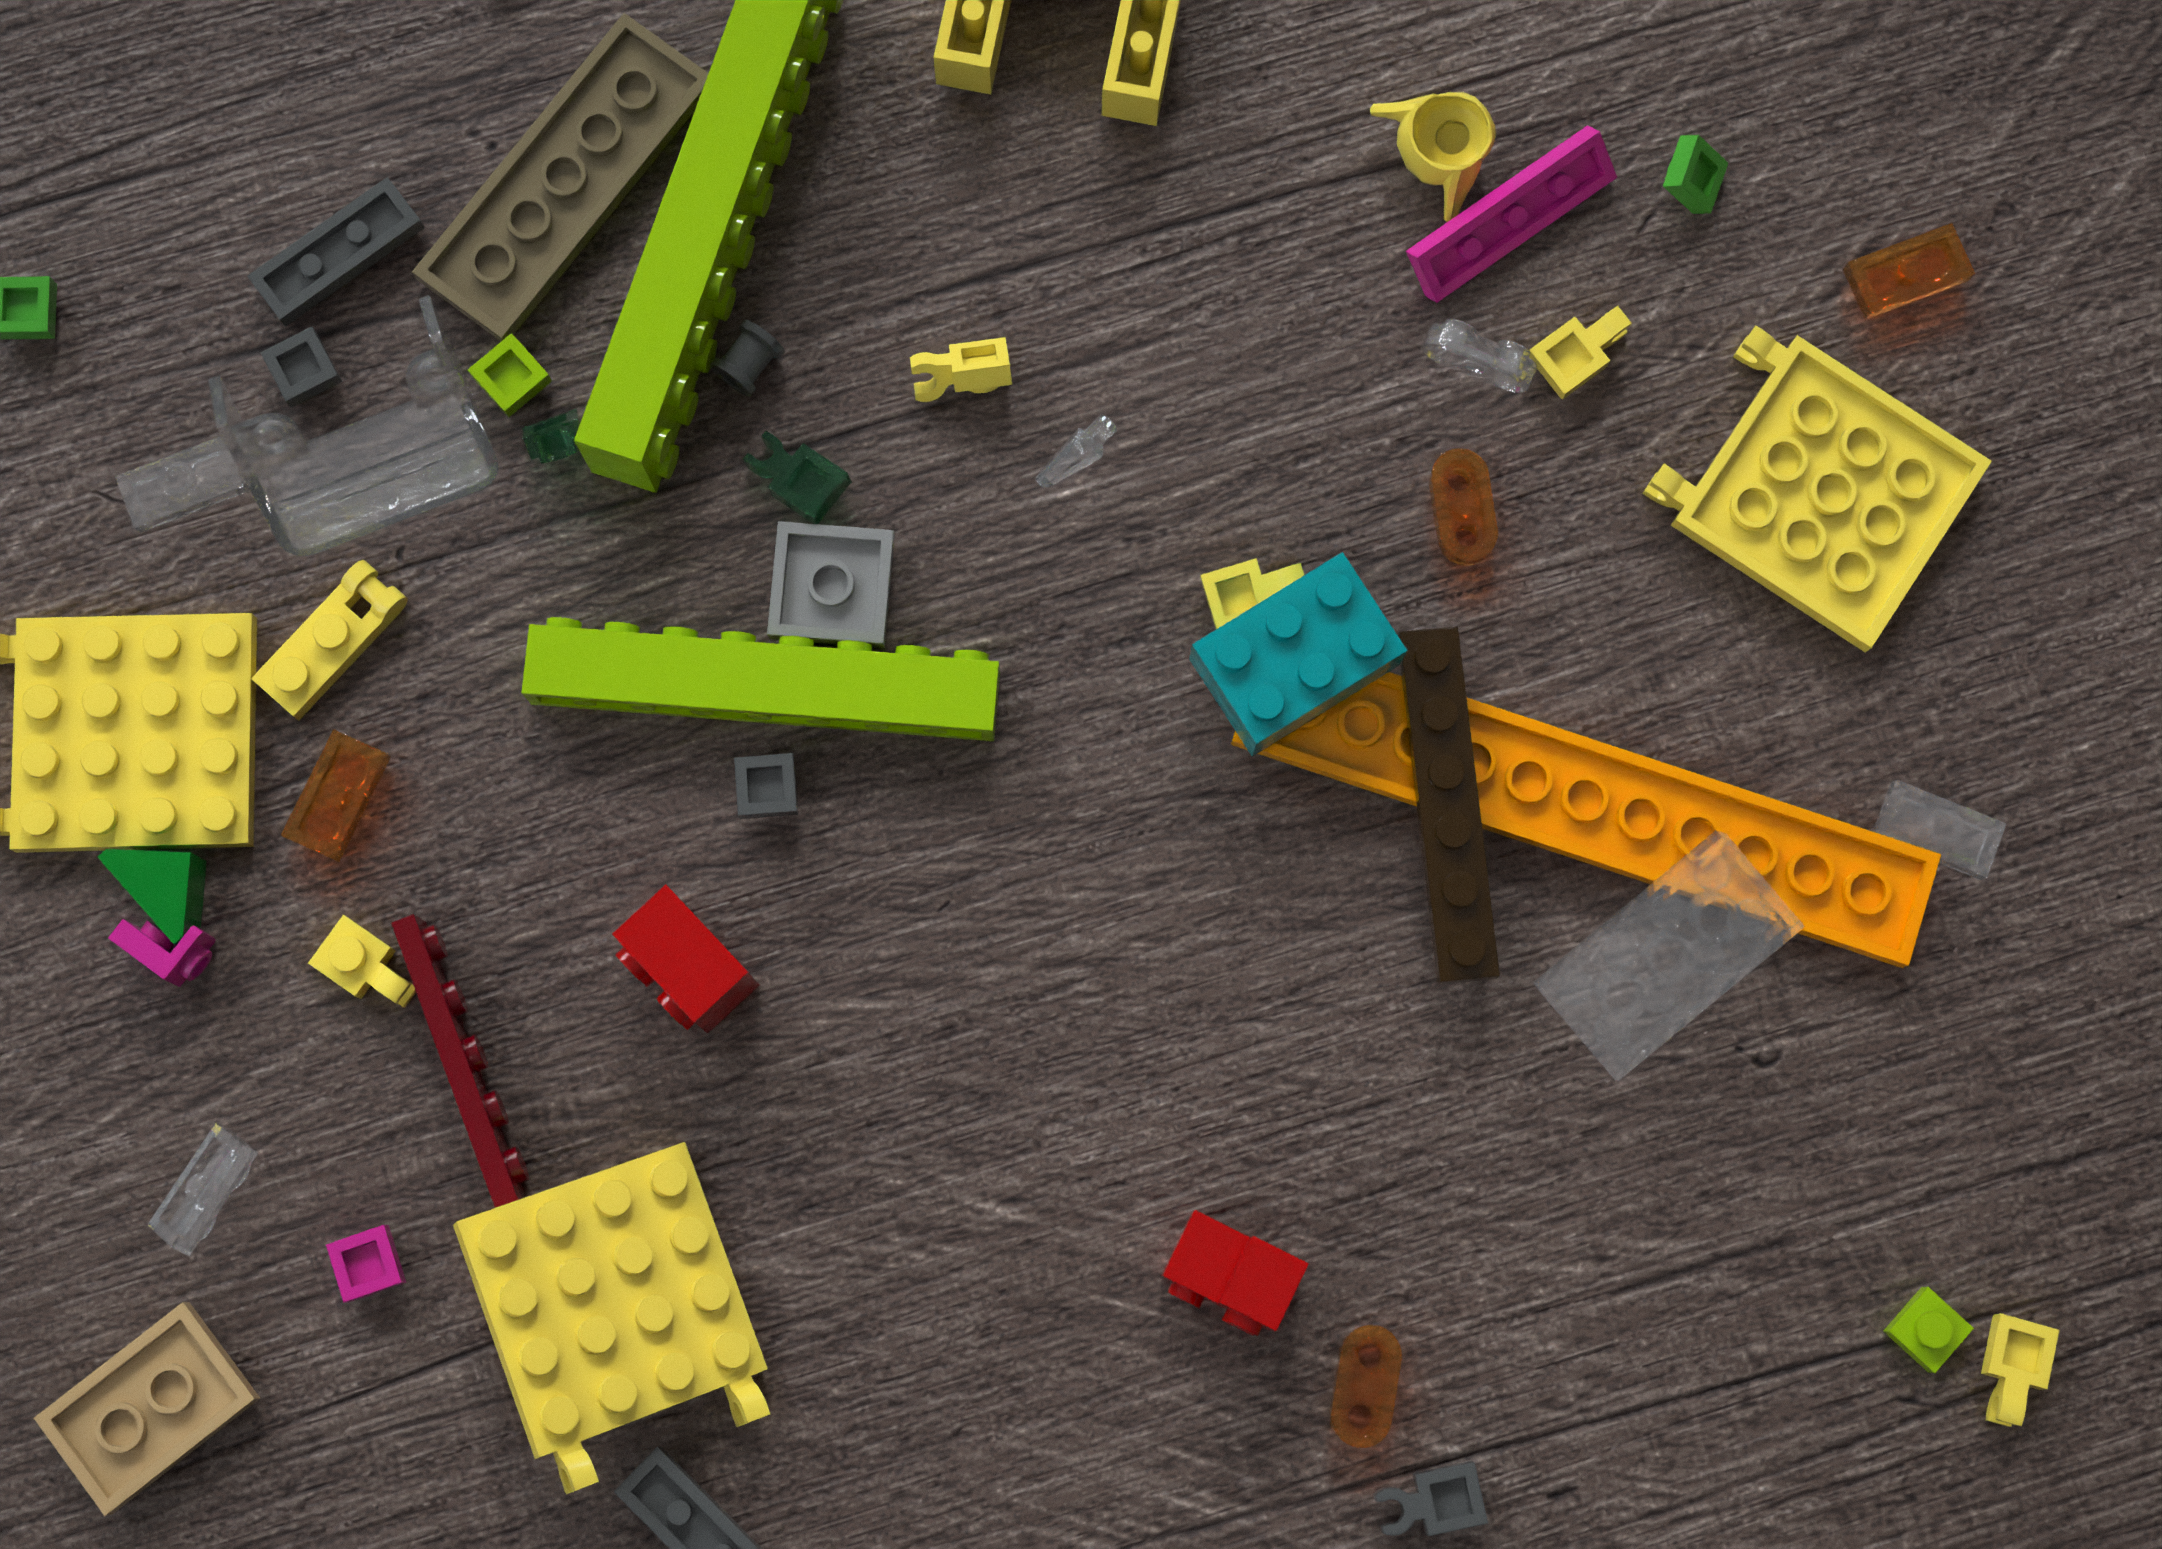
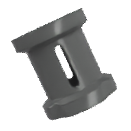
M746 319L739 326L740 336L722 358H714L709 365L713 372L730 387L747 397H751L756 390L754 386L755 380L773 358L780 359L783 356L785 349L766 330Z

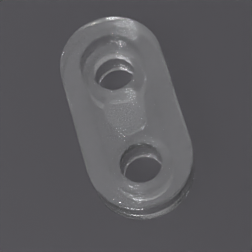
M1446 319L1444 323L1432 324L1422 345V351L1425 355L1435 362L1512 392L1528 391L1537 370L1536 363L1529 358L1530 351L1524 346L1509 340H1500L1497 343L1477 335L1474 327L1457 319Z

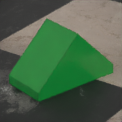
M106 849L98 856V859L174 945L179 943L193 925L201 929L206 860L191 852Z

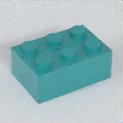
M1341 552L1193 643L1189 660L1253 757L1398 667L1408 650L1344 553Z

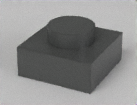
M312 326L260 352L281 394L291 408L343 382L319 335Z
M793 753L734 758L737 811L740 819L799 815L795 756Z

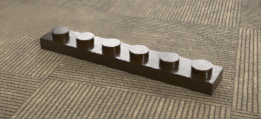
M1458 626L1399 632L1398 637L1408 651L1400 667L1437 984L1497 979L1500 977Z

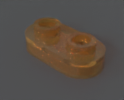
M1463 448L1451 449L1439 456L1429 475V489L1437 541L1441 552L1448 560L1458 565L1470 566L1485 560L1493 550L1498 538L1490 476L1485 461L1477 453ZM1454 474L1461 475L1467 481V488L1464 490H1454L1449 486L1447 478ZM1463 529L1471 531L1475 535L1476 543L1471 546L1460 544L1456 538V532Z
M1363 1325L1353 1329L1345 1336L1339 1350L1329 1420L1335 1435L1344 1443L1356 1448H1368L1380 1443L1388 1434L1392 1424L1402 1351L1396 1337L1383 1327ZM1371 1343L1378 1348L1380 1359L1375 1366L1367 1368L1360 1363L1358 1353L1362 1346ZM1357 1404L1365 1405L1370 1412V1420L1362 1428L1352 1426L1348 1418L1350 1409Z

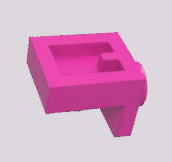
M124 919L121 920L108 937V939L159 977L178 987H181L186 979L192 981L204 971L212 958V952L209 949L216 941L210 934L193 925L171 951L170 949L174 944L159 927L147 920L140 928Z

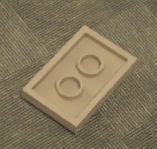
M182 1302L34 1417V1420L103 1515L108 1516L118 1511L257 1402L260 1397L191 1303Z

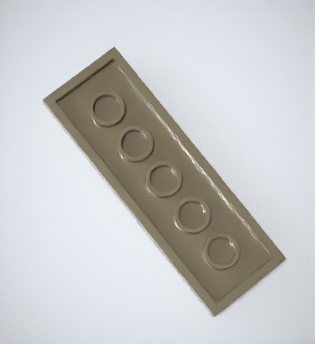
M623 13L414 268L412 274L416 280L499 341L504 340L511 333L514 335L694 113L708 72L630 16Z

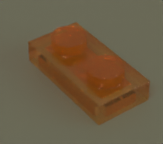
M1953 223L1849 261L1842 269L1865 320L1968 282L1975 275Z
M333 729L281 836L336 862H340L391 756Z

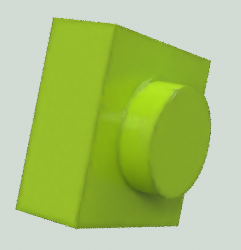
M512 333L468 369L471 377L508 418L552 382L549 374Z
M1921 1287L1883 1332L1928 1373H1936L1974 1328L1929 1287Z

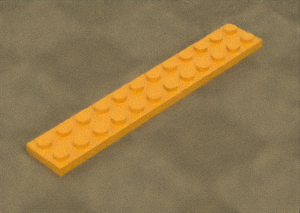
M1391 672L1386 673L1257 753L1417 807L1401 675ZM1467 698L1482 829L1900 968L1909 966L1941 854ZM1235 731L1231 745L1247 750Z

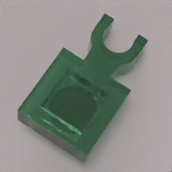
M577 408L522 428L523 440L531 460L539 457L541 464L566 458L579 450L574 442L581 423Z
M765 431L761 438L766 447L773 450L774 453L772 457L765 461L757 460L747 453L743 458L747 468L762 478H774L768 486L772 497L811 523L819 524L852 483L848 472L804 443L791 456L786 452L782 442L776 436Z

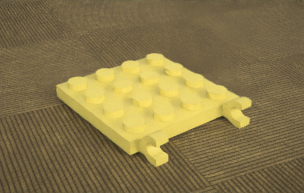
M1755 325L1733 357L1753 369L1766 370L1770 375L1697 486H1694L1675 470L1663 464L1642 494L1660 505L1675 508L1679 511L1671 523L1672 527L1866 653L1879 638L1992 461L1798 335L1786 348L1766 331Z
M252 613L16 618V635L0 634V665L15 663L11 808H0V836H10L9 849L16 853L104 851L106 849L145 850L254 847L256 683L251 678L256 674L257 617Z
M685 1142L459 1220L453 1225L534 1458L538 1459L553 1453L566 1495L599 1482L592 1461L581 1444L582 1441L722 1387H724L736 1427L770 1415L765 1398L760 1388L752 1379L753 1375L763 1372L768 1368Z

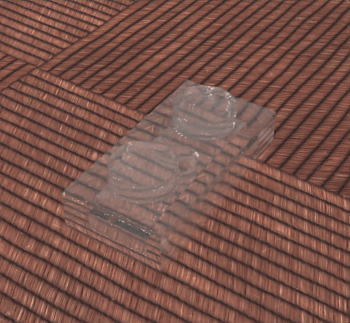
M215 1123L147 1225L170 1247L190 1256L199 1241L207 1237L212 1231L217 1214L234 1189L238 1188L246 1180L251 1164L258 1155V1152L235 1132Z

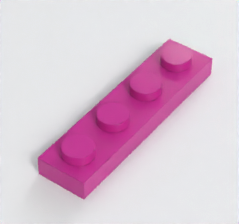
M1587 125L1406 250L1425 296L1438 303L1615 180L1617 175L1600 131Z

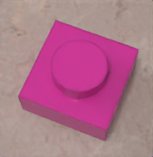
M381 1225L326 1244L343 1303H350L407 1283L389 1225Z

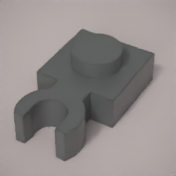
M1473 1461L1413 1473L1415 1492L1406 1493L1396 1487H1384L1373 1493L1376 1502H1385L1393 1499L1397 1500L1401 1506V1516L1397 1521L1380 1525L1381 1532L1386 1535L1395 1536L1403 1534L1411 1528L1415 1520L1420 1519L1423 1520L1427 1536L1488 1524L1476 1466Z

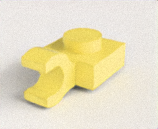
M1619 306L1610 310L1587 329L1583 327L1576 317H1573L1532 347L1527 356L1563 400L1608 367L1610 359L1602 350L1610 347L1628 333L1626 329L1632 323Z
M1006 337L950 344V353L932 354L922 352L910 357L912 374L930 373L934 376L929 381L914 383L915 399L920 402H930L938 399L943 395L946 388L954 384L955 392L970 391L973 393H988L1000 386L1012 385Z
M1257 558L1200 575L1215 628L1218 629L1304 576L1301 563L1261 575Z
M345 915L340 918L308 962V964L359 999H362L370 986H372L388 999L405 1008L416 993L412 983L386 966L396 950Z
M2001 1313L1993 1315L1981 1374L1998 1378V1382L1989 1399L1986 1421L2007 1427H2012V1424L2022 1426L2029 1387L2037 1390L2048 1389L2059 1335L2058 1329Z

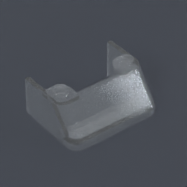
M430 295L420 298L419 302L433 349L415 357L407 368L406 383L413 400L306 441L296 422L283 414L267 413L243 421L220 375L208 379L216 427L278 544L288 553L297 556H310L480 491L490 485L495 479L498 472V460L461 362Z

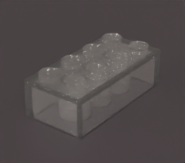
M1715 830L1537 978L1533 984L1614 1080L1618 1082L1805 926L1726 833Z

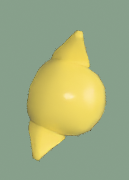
M1464 92L1430 94L1401 102L1373 104L1370 107L1372 116L1400 122L1397 131V147L1406 168L1424 184L1443 185V219L1448 222L1456 217L1477 178L1483 159L1490 153L1495 142V124L1486 107L1475 96Z

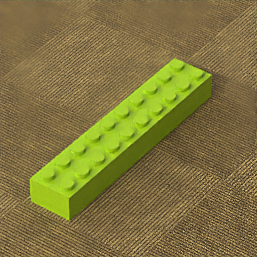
M735 0L574 439L592 473L657 493L662 477L670 479L679 456V446L674 445L681 424L689 426L694 417L698 404V393L693 391L700 372L708 373L711 369L709 364L715 358L717 351V340L712 339L719 319L727 321L733 309L736 288L731 287L738 267L745 269L751 259L755 237L750 235L754 221L756 216L764 217L769 209L773 195V184L769 183L775 164L783 166L787 159L792 141V133L787 132L793 113L801 115L804 111L810 92V82L805 81L811 63L819 64L824 56L828 42V31L824 30L830 12L837 14L843 0Z

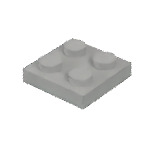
M778 521L767 627L768 638L770 640H779L782 636H800L814 640V643L835 645L839 641L851 640L869 643L873 648H885L895 540L894 530Z

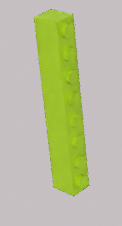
M551 617L547 618L546 625L529 624L521 693L531 705L994 741L1000 667L999 661H989V654L976 650L954 651V657L951 658L930 656V649L915 645L896 646L895 653L872 651L871 644L861 641H839L837 648L814 647V640L800 636H782L779 638V644L756 642L755 635L738 631H725L721 633V639L699 638L698 631L685 627H664L663 634L661 635L640 633L639 626L624 622L605 623L604 630L582 628V622L578 620Z

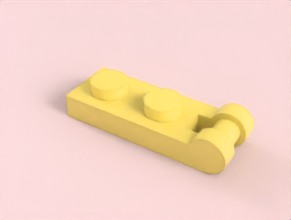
M365 560L358 561L345 573L341 584L251 678L298 721L388 627L407 604V597L395 586L387 588L377 579L378 571ZM361 597L371 604L369 612L362 619L350 610Z

